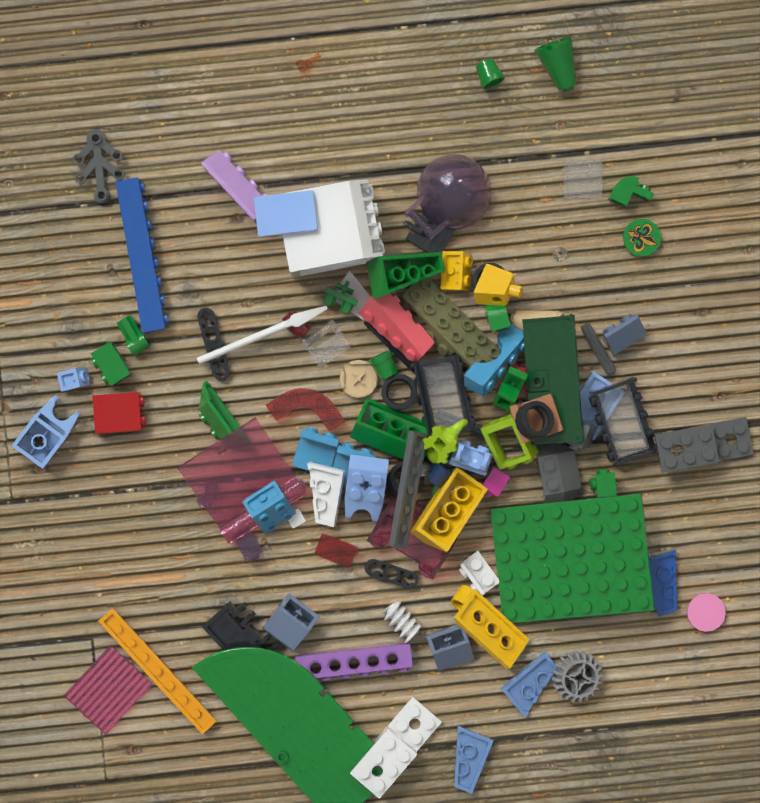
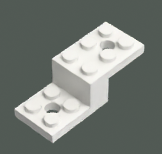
M412 696L376 738L375 744L353 768L350 774L380 799L416 757L418 749L442 721ZM416 718L420 721L419 728L412 729L409 726L411 719ZM374 766L382 767L383 773L380 776L372 774Z

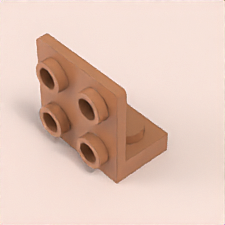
M552 394L510 406L515 421L518 409L524 404L532 401L544 402L549 406L554 416V427L546 436L563 431L564 429ZM530 409L527 412V422L534 431H540L543 424L542 417L536 410ZM518 431V434H519V437H520V440H521V443H522V444H523V443H528V442L534 441V440L525 438V437H524L523 435H521L520 432Z

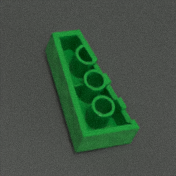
M442 252L379 256L366 262L373 300L445 271Z

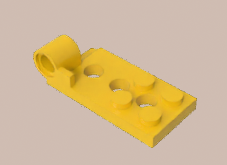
M461 585L451 599L453 607L459 610L453 619L458 626L506 670L510 669L530 639L476 589L473 590L469 586ZM475 612L479 613L480 615L479 622L476 621L474 618ZM489 624L494 628L493 634H490L488 631ZM502 637L507 639V647L503 646L501 642Z

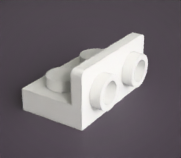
M478 550L459 563L462 567L459 569L465 579L467 577L470 578L473 582L470 585L473 590L476 589L482 596L499 583V579Z

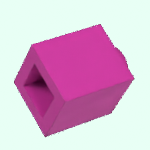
M492 467L482 483L488 489L485 494L490 497L494 495L498 497L510 477Z

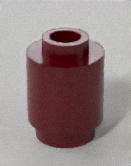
M289 311L282 320L286 321L290 319L291 315L297 312L294 311L293 313H291ZM307 321L299 327L291 326L286 329L296 337L303 338L311 326Z

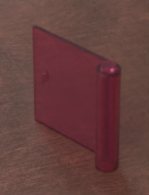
M256 417L177 467L218 525L222 535L229 544L258 526L242 502L243 500L274 480L290 504L306 495L305 490L308 489L302 479H297Z

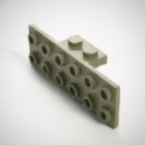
M429 277L414 283L401 296L427 323L424 330L434 340L433 346L444 357L451 356L456 352L471 367L475 362H491L501 354L500 349Z

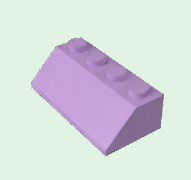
M218 150L201 163L202 166L243 211L257 223L254 197L267 195L265 193L261 195L257 191L259 187L252 179L248 181L244 177L246 173L239 165L235 167L231 163L233 159L226 151L222 153Z

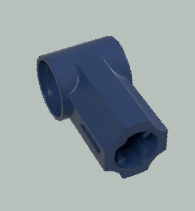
M430 461L431 472L427 478L437 487H441L453 471L442 462L432 463Z

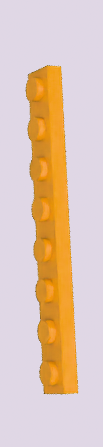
M114 608L98 621L201 734H204L217 722L210 712Z

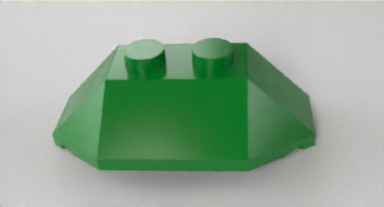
M208 381L203 382L199 405L201 414H199V417L205 424H210L212 435L216 440L220 438L221 441L250 445L252 441Z

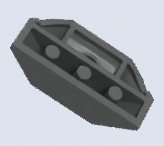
M564 443L536 444L538 450L536 460L544 502L552 503L574 500L582 488L575 450L569 448Z

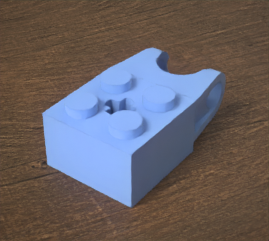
M57 395L53 396L33 416L12 444V447L42 469H44L66 440L80 415V412L76 411L67 420L61 421L56 419L53 415V408L59 398ZM36 437L38 439L40 437L44 438L42 441L44 445L42 447L40 445L39 447L35 446L36 442L34 439Z
M460 439L456 445L457 451H451L448 464L486 476L492 458V453H489L490 449L480 445L474 448L471 447V442Z
M350 455L345 492L346 519H350L356 510L364 509L371 514L372 522L377 523L384 500L388 459Z

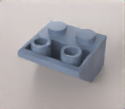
M630 313L619 320L621 324L618 326L613 324L603 330L604 334L600 337L612 356L647 335L637 314L632 316Z
M289 593L282 599L262 629L291 651H294L320 616Z
M457 624L426 634L438 671L475 659L466 632Z

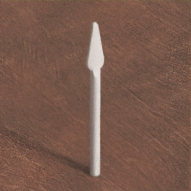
M327 306L295 313L286 321L198 357V363L201 365L291 326L299 327L327 310Z

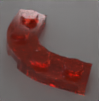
M293 389L266 404V407L276 421L295 409L308 408L320 417L329 432L345 422L332 401L324 394L312 389Z

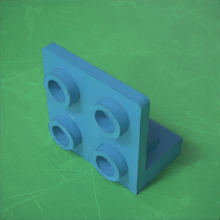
M275 480L242 501L250 516L264 534L273 531L278 525L290 520L296 514L295 509L285 498Z

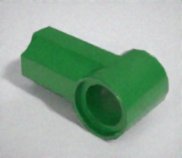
M132 315L117 322L133 356L150 348L148 340L140 332Z

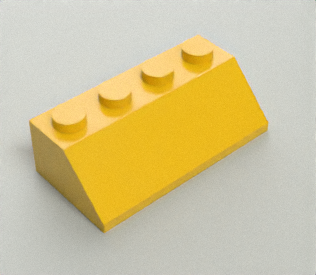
M458 467L451 469L453 471L452 474L437 489L410 531L411 534L425 544L444 552H448L488 490Z

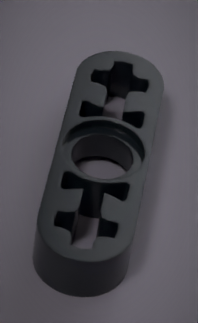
M369 559L365 563V572L369 576L409 589L414 588L418 584V576L413 571L377 559ZM375 562L376 566L381 569L382 565H386L383 570V576H379L380 571L377 570L371 573L368 565H372ZM389 568H394L397 571V576L394 579H389L386 576V571ZM400 571H404L403 576L406 577L412 574L415 582H411L410 585H407V581L401 579V583L397 582L400 577Z

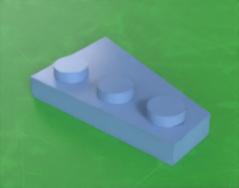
M544 651L503 685L501 690L526 718L530 708L539 698L538 696L542 689L546 687L553 676L552 670L558 667Z
M459 725L457 728L454 787L472 794L494 740Z

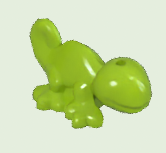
M462 419L448 428H444L442 425L434 426L432 428V436L423 438L424 449H428L427 457L432 463L442 462L447 464L451 451H457L458 434L468 424V420Z

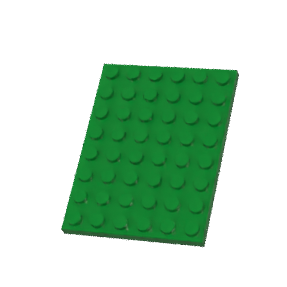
M642 493L490 509L502 614L511 623L655 610Z

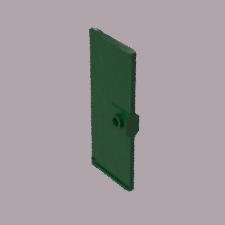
M575 315L522 319L526 374H528L526 378L528 401L552 394L564 428L563 431L531 441V445L569 442L582 443L584 442Z

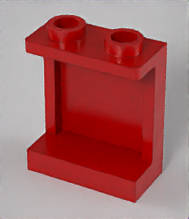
M140 392L92 395L95 434L143 430V426H146V417L142 415L141 408L145 406L144 396H141Z

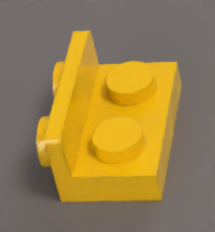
M442 251L445 271L441 272V290L469 291L472 283L470 268L472 267L473 259L471 253L464 251Z

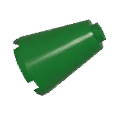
M571 36L537 47L535 49L536 55L558 90H563V92L573 90V85L577 83Z

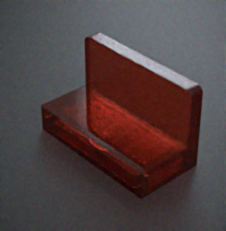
M322 533L315 550V555L350 567L358 546Z

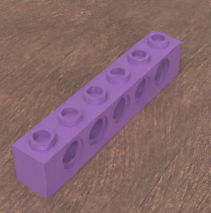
M410 642L406 644L399 643L295 656L296 662L306 668L315 678H321V681L332 680V676L339 675L340 678H350L352 674L359 673V676H368L374 671H378L379 674L390 673L391 669L404 672L409 671V667H413ZM395 654L398 660L396 663L391 664L387 661V656ZM376 656L379 662L377 665L371 666L368 663V658ZM350 659H358L360 665L357 668L350 667ZM331 661H339L341 667L338 670H332L329 665ZM312 663H319L322 669L319 672H313L310 668Z

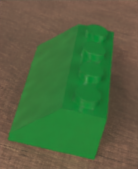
M366 398L350 438L404 460L408 432L414 431L427 435L428 433L426 424L423 425L422 420ZM426 449V450L424 451L423 461H424V458H425V456H426V454H427L428 449Z

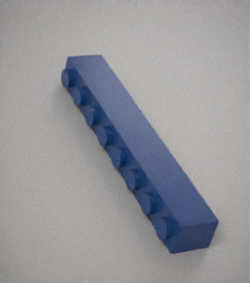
M138 177L115 181L142 333L167 330L166 325H169L168 314H164L163 306H166L164 294L161 295L159 287H162L161 276H157L156 268H159L158 258L153 255V250L156 249L154 238H150L149 233L152 230L151 220L147 219L146 212H149L147 200L144 201L142 194L146 193L144 181L140 182Z

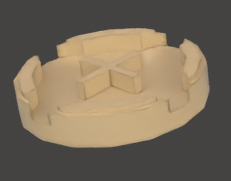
M351 361L341 371V387L351 397H366L377 386V373L366 361Z

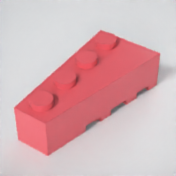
M389 293L374 300L373 296H371L358 313L379 334L383 335L395 348L400 350L408 360L418 362L435 343L434 340L419 323L415 324L412 314L409 310L405 311L400 306V299L396 295L392 296Z

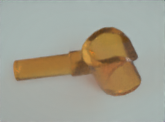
M318 53L305 61L298 60L295 65L304 63V68L299 71L305 72L308 69V65L321 58V55Z

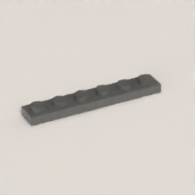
M408 432L389 546L408 548L425 451L423 438H427V434Z

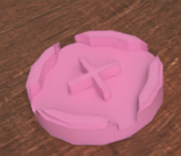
M709 593L696 595L691 599L687 607V618L691 625L705 632L713 631L720 627L726 614L725 606L721 599Z

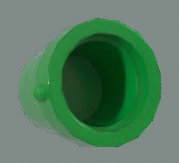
M492 58L476 65L482 89L494 87L505 79L504 74L499 70Z
M391 350L382 352L368 360L369 365L373 367L380 380L386 379L398 372Z

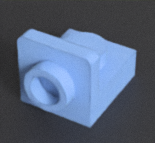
M86 367L57 373L61 392L90 385L89 373Z

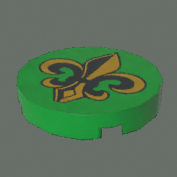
M636 219L625 228L622 238L625 248L629 253L634 256L645 257L658 249L661 242V233L657 225L651 220Z

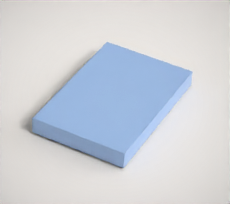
M313 190L254 197L258 237L317 230Z
M594 371L580 390L582 421L587 426L591 424L598 426L594 417L596 415L595 408H592L589 403V392L612 384ZM620 388L598 394L606 421L625 394ZM598 426V428H597V430H596V433H595V435H594L593 440L596 438V436H597L598 433L600 432V430H601V427H600V426Z

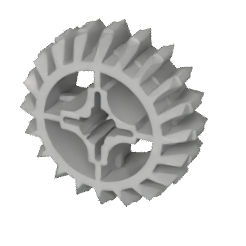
M574 651L573 656L567 653L566 659L560 657L561 664L555 663L558 669L552 670L556 675L552 677V681L556 682L553 684V687L558 689L556 691L557 694L562 695L564 700L569 699L572 703L575 700L581 703L582 698L588 701V695L595 697L593 691H600L597 685L603 684L599 678L604 676L602 672H599L602 667L598 664V660L593 658L591 654L586 655L584 651H581L580 654ZM585 664H587L590 669V676L585 674ZM578 674L582 676L576 679L573 678L576 677ZM565 677L570 680V690L565 685Z

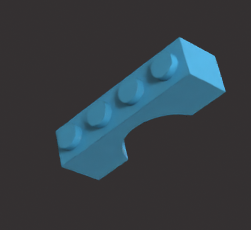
M511 325L510 329L501 331L497 336L498 348L501 354L491 362H475L464 374L465 387L484 397L488 391L491 392L496 381L499 378H503L507 368L516 362L517 356L525 351L523 331Z

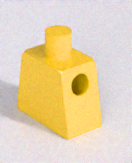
M486 264L474 290L476 304L506 306L511 296L521 298L523 293V287L515 284L514 274L490 264Z

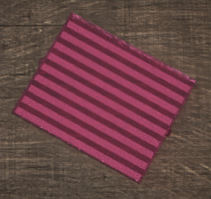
M110 645L63 696L106 735L153 683L135 668L133 663L129 662Z

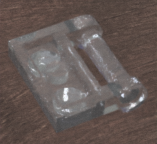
M333 319L328 321L329 324L306 338L305 336L301 339L319 368L351 348ZM334 330L336 335L313 349L311 346L313 342Z

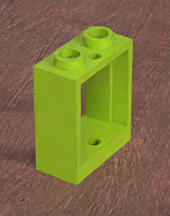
M512 414L487 422L481 428L499 470L507 468V470L513 469L521 462L523 464L530 463L538 453L536 445H531V442L521 443ZM509 426L513 427L525 453L511 459H507L495 434V431Z

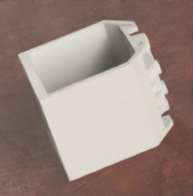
M368 179L345 181L293 191L313 190L317 230L283 234L289 270L293 278L363 265L367 261L385 254L384 244L379 238V235H382L381 223L376 222L375 218L379 216L377 203L372 202L374 191L372 185H369Z

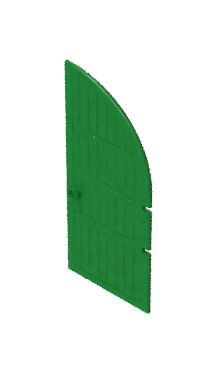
M238 647L214 653L192 667L312 803H363L373 795L350 772L374 743L358 725L354 729L349 726L354 722L352 718L329 693L322 696L320 692L324 687L298 662L272 650L256 647ZM380 766L372 768V774L375 776H380L383 773V769Z

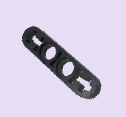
M210 308L200 309L197 318L206 352L209 353L213 348L223 347L214 311ZM204 311L211 314L212 317H209L210 324L214 322L215 326H208L203 329V325H207L206 320L201 319ZM210 329L215 330L217 333L214 340L206 338V332ZM226 354L218 359L209 361L212 374L216 379L225 380L228 378L230 369ZM224 359L221 367L226 369V372L221 377L219 374L216 375L218 365L213 366V362H219Z

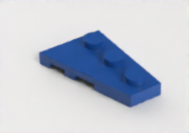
M676 549L650 558L654 601L658 616L677 610Z

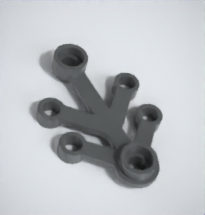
M93 129L87 134V144L80 153L73 156V162L78 166L83 165L85 157L92 149L94 157L82 172L75 175V181L80 185L84 184L95 168L97 190L94 193V198L98 203L105 204L110 200V193L105 189L103 167L113 174V177L118 181L124 179L125 173L122 169H117L102 156L101 148L108 152L116 162L122 160L123 154L120 150H115L106 142V136L101 130ZM95 135L99 136L97 142L93 141V136ZM116 152L120 153V158L118 159L113 157ZM77 156L82 157V161L80 163H77L75 161ZM118 171L122 172V176L120 178H116L115 176L116 172ZM79 175L84 176V180L82 182H79L77 180ZM100 192L105 193V197L103 199H99L98 194Z

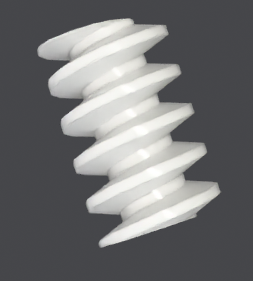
M398 600L389 605L381 614L386 613L385 621L391 619L390 627L396 625L394 632L402 631L399 637L406 636L407 638L404 642L406 644L419 632L421 624L414 625L416 619H409L410 612L404 614L406 607L399 608L401 601Z

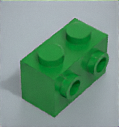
M109 341L90 353L93 357L90 360L96 369L99 367L103 374L100 376L106 385L114 386L132 375L113 342Z
M609 469L596 470V474H592V478L589 479L590 490H594V497L617 496L615 473L610 472Z

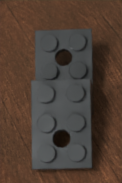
M747 417L654 435L661 473L754 455ZM728 434H733L736 437V441L732 445L726 443L725 439ZM674 445L682 447L681 455L675 456L672 453Z

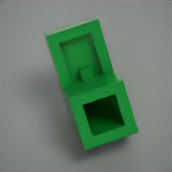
M629 176L621 179L613 187L608 200L625 208L632 195L649 202L654 193L650 192L651 188L643 184L637 185L639 177Z
M484 305L485 316L491 333L510 329L511 325L504 305Z
M510 366L492 404L510 412V406L514 405L528 374Z

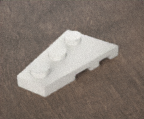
M308 462L315 522L335 527L345 470Z

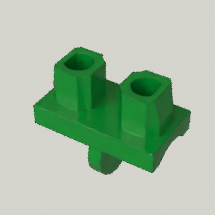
M346 281L344 285L337 283L335 288L341 290V293L326 287L323 304L333 307L337 298L343 301L339 311L349 315L353 307H356L358 300L344 295L345 292L353 295L354 292L353 289L348 287L350 282Z

